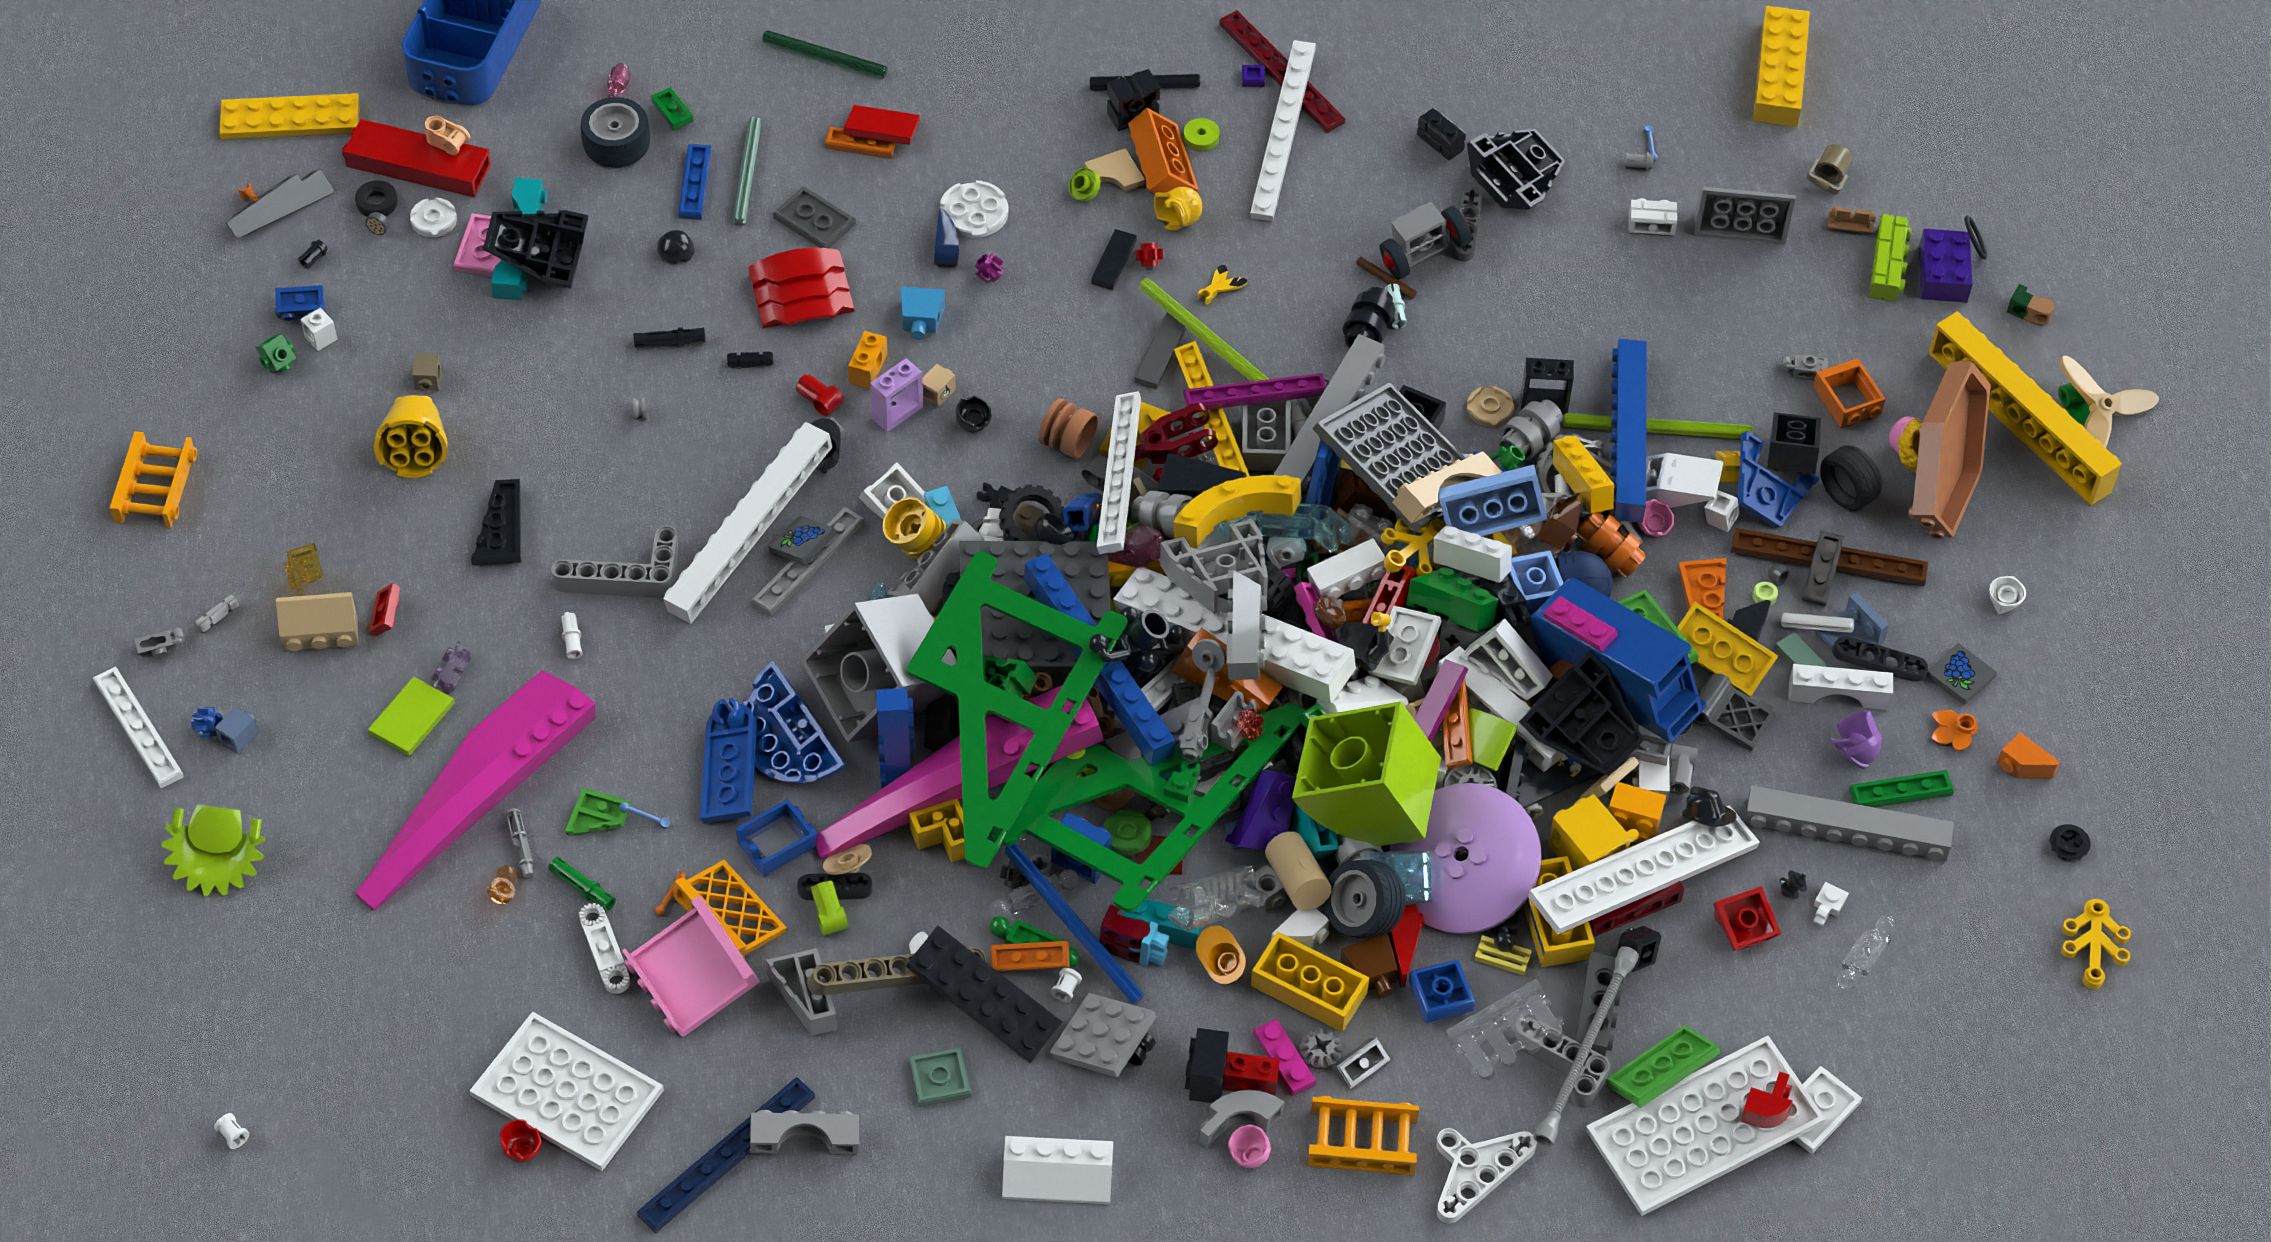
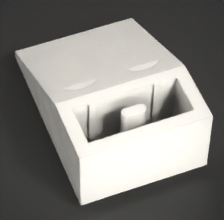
M1673 453L1646 457V501L1657 499V501L1667 503L1669 508L1715 500L1723 462Z

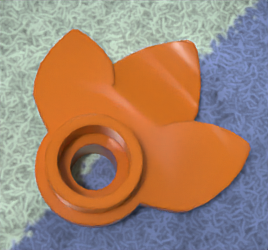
M1941 710L1932 714L1933 719L1939 725L1932 734V741L1940 745L1952 744L1956 751L1965 750L1970 746L1972 736L1976 734L1978 729L1974 716L1966 713L1958 715L1952 710Z

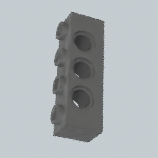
M1590 953L1575 1039L1580 1044H1582L1598 1010L1596 1005H1600L1612 980V974L1615 969V956ZM1620 990L1617 991L1600 1028L1601 1030H1599L1591 1048L1604 1057L1606 1050L1612 1051L1614 1035H1609L1610 1028L1616 1027L1618 1013L1613 1012L1614 1005L1619 1006Z

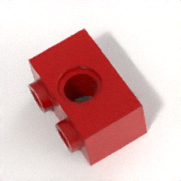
M1227 1052L1223 1090L1233 1092L1255 1090L1275 1096L1280 1059Z

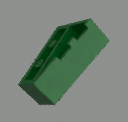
M1445 567L1412 578L1406 605L1413 608L1415 604L1428 608L1427 613L1436 615V612L1449 616L1448 621L1479 631L1494 625L1499 599L1489 594L1487 590L1472 584L1470 580L1457 575L1452 569Z

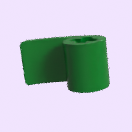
M2071 383L2060 386L2058 395L2064 408L2079 424L2085 425L2090 414L2087 402Z

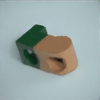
M2019 284L2010 299L2007 313L2037 325L2048 324L2054 311V303L2047 298H2039L2027 293L2028 287Z

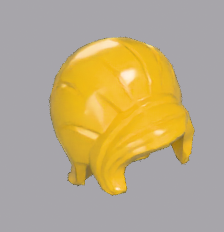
M1177 187L1166 193L1156 192L1154 196V212L1159 220L1169 223L1164 226L1165 230H1178L1198 221L1202 213V200L1199 194L1189 187Z

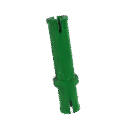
M559 856L550 862L549 870L582 893L583 898L587 901L599 904L605 912L613 908L616 898L600 888L599 883L586 878Z

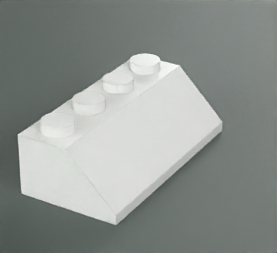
M1005 1136L1002 1199L1110 1205L1113 1141Z

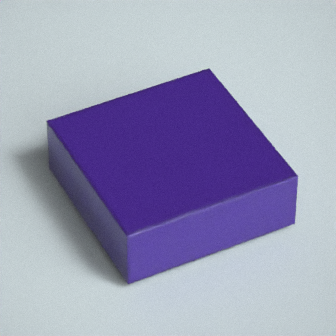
M1242 65V87H1265V65Z

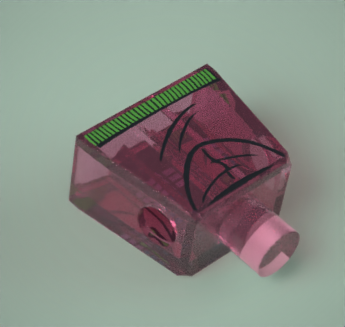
M1137 521L1126 527L1123 550L1108 553V561L1137 568L1143 567L1154 560L1160 561L1161 533Z

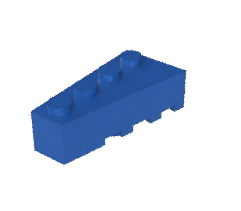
M907 688L876 690L881 788L886 787L911 769L910 756L915 755L912 698H907Z

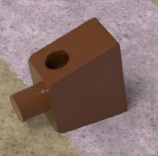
M1387 933L1341 949L1340 963L1369 977L1368 991L1375 989L1379 998H1386L1393 993L1390 984L1396 981L1397 964Z

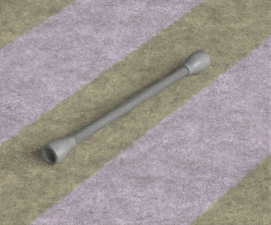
M1620 947L1615 958L1612 980L1585 1035L1553 1108L1535 1131L1533 1138L1542 1146H1553L1558 1135L1560 1115L1621 982L1634 968L1639 958V954L1630 947Z

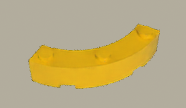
M1260 475L1226 481L1195 497L1179 512L1173 521L1174 539L1184 536L1190 547L1198 549L1202 541L1214 531V526L1220 522L1227 523L1245 517L1248 512L1263 510V514L1293 516L1301 501V479L1287 475Z

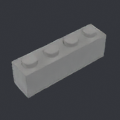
M953 519L932 542L934 548L922 553L917 559L918 566L910 573L906 571L900 578L903 582L896 590L891 587L886 595L891 598L918 594L930 614L933 613L938 607L939 600L942 598L943 584L946 581V576L949 573L960 572L959 541H984L985 539L966 521Z
M1228 570L1230 589H1228L1229 612L1227 621L1229 634H1227V669L1229 680L1260 679V669L1265 667L1264 653H1261V649H1265V634H1262V630H1266V615H1262V612L1267 610V596H1262L1261 585L1235 570Z

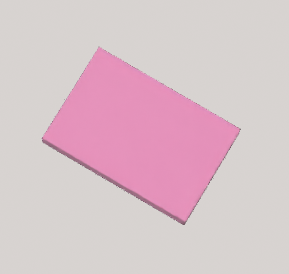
M471 214L453 264L454 271L493 277L495 265L502 260L483 250L491 216Z

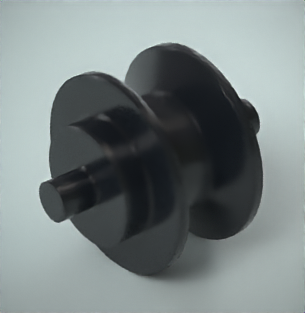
M1790 870L1788 872V879L1785 877L1780 878L1781 894L1783 896L1786 894L1796 899L1799 897L1798 890L1802 892L1807 890L1806 880L1804 879L1806 875Z

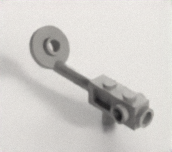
M1212 639L1200 640L1192 650L1194 663L1199 669L1207 672L1199 703L1198 705H1191L1184 733L1179 737V747L1183 751L1182 757L1188 761H1196L1197 758H1201L1203 750H1206L1208 747V740L1211 738L1209 727L1213 716L1208 710V705L1217 672L1224 667L1227 660L1224 648Z

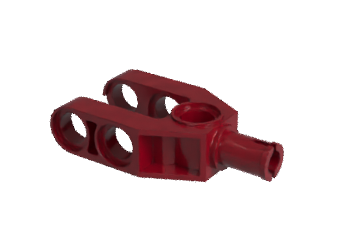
M1195 403L1156 420L1141 433L1142 441L1141 444L1135 447L1134 462L1147 457V459L1150 458L1152 464H1165L1168 454L1192 458L1214 449L1218 444L1216 432L1212 429H1203L1195 433L1191 432L1188 433V436L1173 442L1168 441L1171 438L1207 424L1210 420L1207 406L1203 403ZM1198 412L1204 413L1201 417H1193V415ZM1175 421H1181V422H1182V423H1181L1180 425H1178V426H1175V427L1170 426V425H1171L1173 422H1175ZM1204 437H1212L1211 440L1207 442H1201L1202 438ZM1181 446H1190L1187 450H1178Z

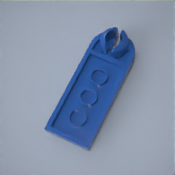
M729 698V704L733 710H731L725 699L719 700L714 705L712 714L706 724L700 819L704 824L752 816L757 721L749 707L739 704L733 698Z

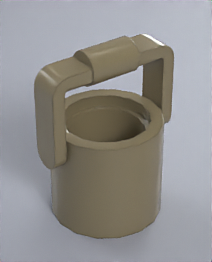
M1839 144L1828 145L1820 160L1816 159L1806 176L1807 180L1823 190L1837 195L1848 177L1846 172L1852 163V154L1847 148ZM1840 183V185H1839L1838 187L1832 185V184Z

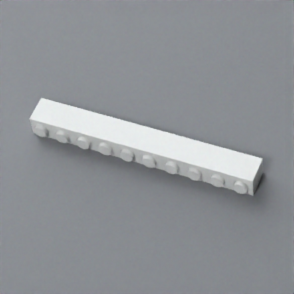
M807 422L794 432L790 442L781 448L778 457L766 467L761 478L753 483L749 493L738 502L732 514L724 519L719 530L710 536L707 545L695 555L690 566L681 572L674 586L666 591L663 600L667 612L692 624L832 449L829 433Z

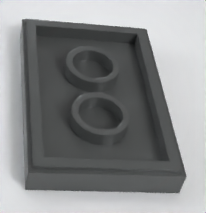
M804 186L773 213L774 219L820 248H830L856 225L855 218Z

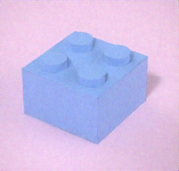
M1551 551L1512 558L1511 571L1508 574L1527 600L1526 608L1528 612H1536L1563 584Z

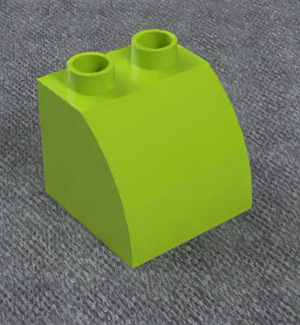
M1401 701L1310 717L1292 799L1316 822L1353 840L1383 846L1425 839L1441 757Z

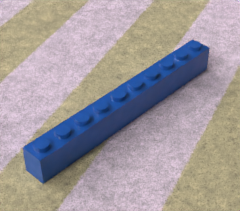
M1619 339L1617 348L1612 350V362H1616V364L1612 365L1611 378H1616V380H1612L1611 394H1615L1611 400V410H1615L1611 415V426L1615 427V429L1612 428L1610 442L1615 443V445H1611L1610 459L1614 460V462L1611 461L1610 476H1614V478H1611V481L1614 483L1613 509L1610 510H1614V518L1616 520L1643 523L1646 508L1647 341Z
M1047 553L1025 562L1024 580L1040 603L1090 626H1097ZM1068 644L1076 657L1079 658L1082 650ZM1122 661L1106 662L1095 685L1150 766L1172 757L1175 745L1174 737Z

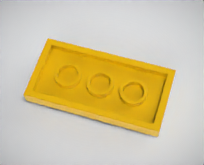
M1696 601L1677 627L1699 654V660L1696 663L1713 674L1726 675L1734 688L1749 697L1753 695L1778 658V655Z

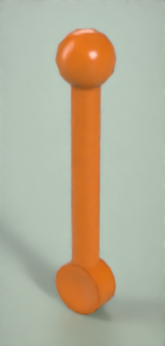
M680 871L676 876V880L682 877L685 878L686 873ZM675 882L662 903L655 908L657 915L661 916L664 914L665 906L674 893Z

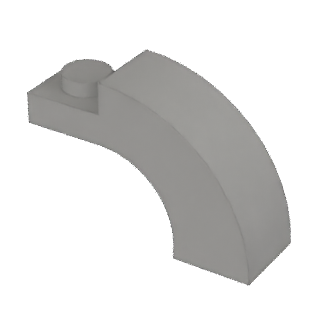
M1243 1090L1224 1095L1209 1106V1117L1199 1128V1143L1208 1149L1228 1128L1242 1123L1258 1126L1267 1132L1283 1116L1285 1102L1274 1095L1255 1090Z

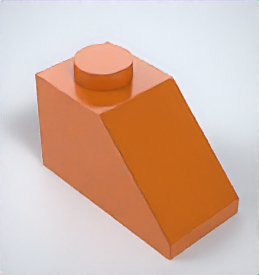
M2021 732L2001 750L1997 764L2005 772L2010 773L2015 778L2052 779L2060 763Z

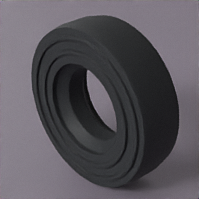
M374 180L360 186L356 192L355 201L359 212L366 217L372 212L388 216L395 210L398 198L396 190L390 183ZM380 194L385 196V200L380 204H370L368 202V198L372 195Z

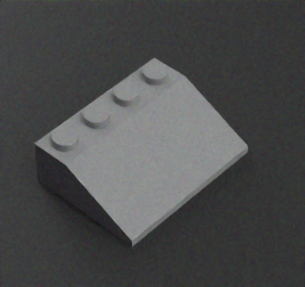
M1703 187L1695 210L1694 236L1786 244L1796 195Z

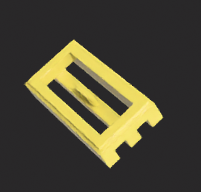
M1482 935L1474 961L1524 976L1532 950L1514 945L1510 951L1502 952L1495 947L1493 938ZM1484 952V953H1487V954H1491V955L1497 956V958H1494V957H1491V956H1488V955H1484V954H1482V953ZM1507 960L1520 963V964H1522V966L1517 965V964H1514V963H1511V962H1507Z

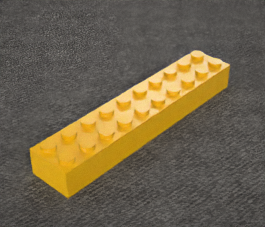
M1958 311L1936 324L1928 353L1945 370H1947L1950 362H1973L1991 384L1988 410L2091 506L2112 493L2122 463L2115 455L2111 454L2099 440L2086 431L2083 425L2073 419L2064 408L2059 406L2048 393H2045L2032 378H2029L2020 370L2017 364L2007 358L1999 348L1994 346L1983 333H1980Z

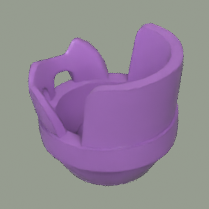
M1870 710L1856 712L1838 721L1837 728L1842 739L1830 738L1831 742L1843 758H1847L1856 767L1866 768L1869 766V763L1878 757L1882 739Z

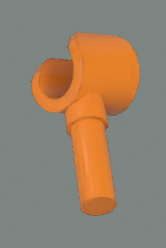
M250 183L247 184V189L242 190L238 188L242 200L248 201L252 199L256 201L258 199Z

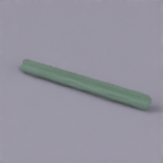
M751 117L748 121L733 214V222L736 225H744L746 223L761 128V119L758 117Z

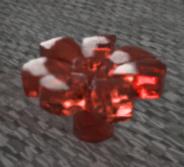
M1252 708L1239 712L1241 719L1236 720L1235 725L1237 728H1242L1240 734L1244 738L1248 737L1249 741L1257 740L1258 736L1264 733V728L1262 727L1264 718L1262 716L1256 717V710Z

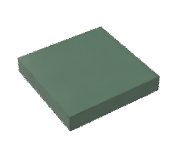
M961 1047L909 1057L919 1107L971 1097Z

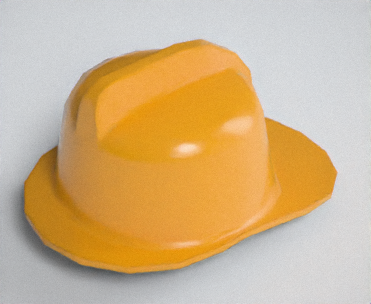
M1210 926L1199 934L1196 941V952L1210 977L1220 984H1230L1237 981L1246 968V957L1231 932L1221 926Z

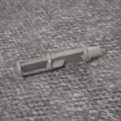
M513 808L506 812V818L513 845L519 849L521 857L518 867L522 869L524 878L528 879L534 876L532 869L534 863L521 811ZM518 817L520 818V822H521V826H522V830H523V831H521V829H520ZM509 819H511V821H512L514 833L512 832V828H511V824H510V820H509Z

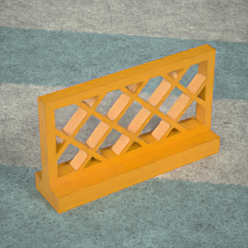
M725 860L716 863L688 880L682 877L675 881L673 894L675 900L688 913L695 908L691 901L700 895L744 958L745 955L786 932L787 927ZM723 870L729 878L728 881L714 879L713 875ZM697 883L709 885L708 892L697 891L693 886ZM712 885L727 887L726 895L710 893ZM730 888L742 890L744 898L729 896ZM709 900L723 901V909L712 908L708 904ZM727 902L742 904V911L726 910ZM745 905L756 906L760 910V915L744 913ZM724 918L740 919L739 926L728 925ZM743 919L757 921V929L742 927ZM761 922L773 924L776 929L772 931L760 930ZM740 934L756 936L755 941L746 945L740 939Z

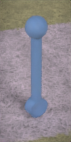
M1647 125L1644 132L1648 135L1650 155H1654V162L1658 159L1654 151L1652 138L1654 128L1651 125Z
M622 802L619 805L622 812L629 811L657 822L661 828H667L670 824L668 818L660 819L630 807L627 802Z

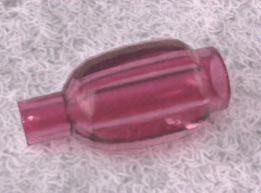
M618 63L610 70L607 80V87L610 91L608 98L618 97V94L626 90L631 78L629 67L626 64Z

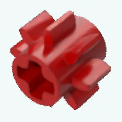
M1140 243L1141 249L1135 250L1136 261H1141V267L1159 266V260L1164 259L1163 248L1158 249V243Z

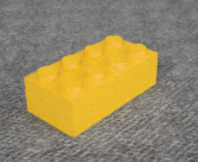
M1279 932L1275 934L1256 963L1251 976V987L1342 1033L1367 995L1369 977Z

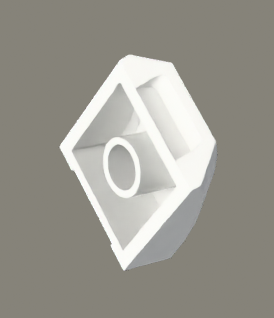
M895 463L886 474L873 485L868 486L859 496L882 519H884L887 510L902 498H918L927 505L924 499L925 492L898 463Z

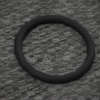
M1966 215L1964 220L1970 239L1979 256L1985 260L1988 255L1982 236L1973 219Z

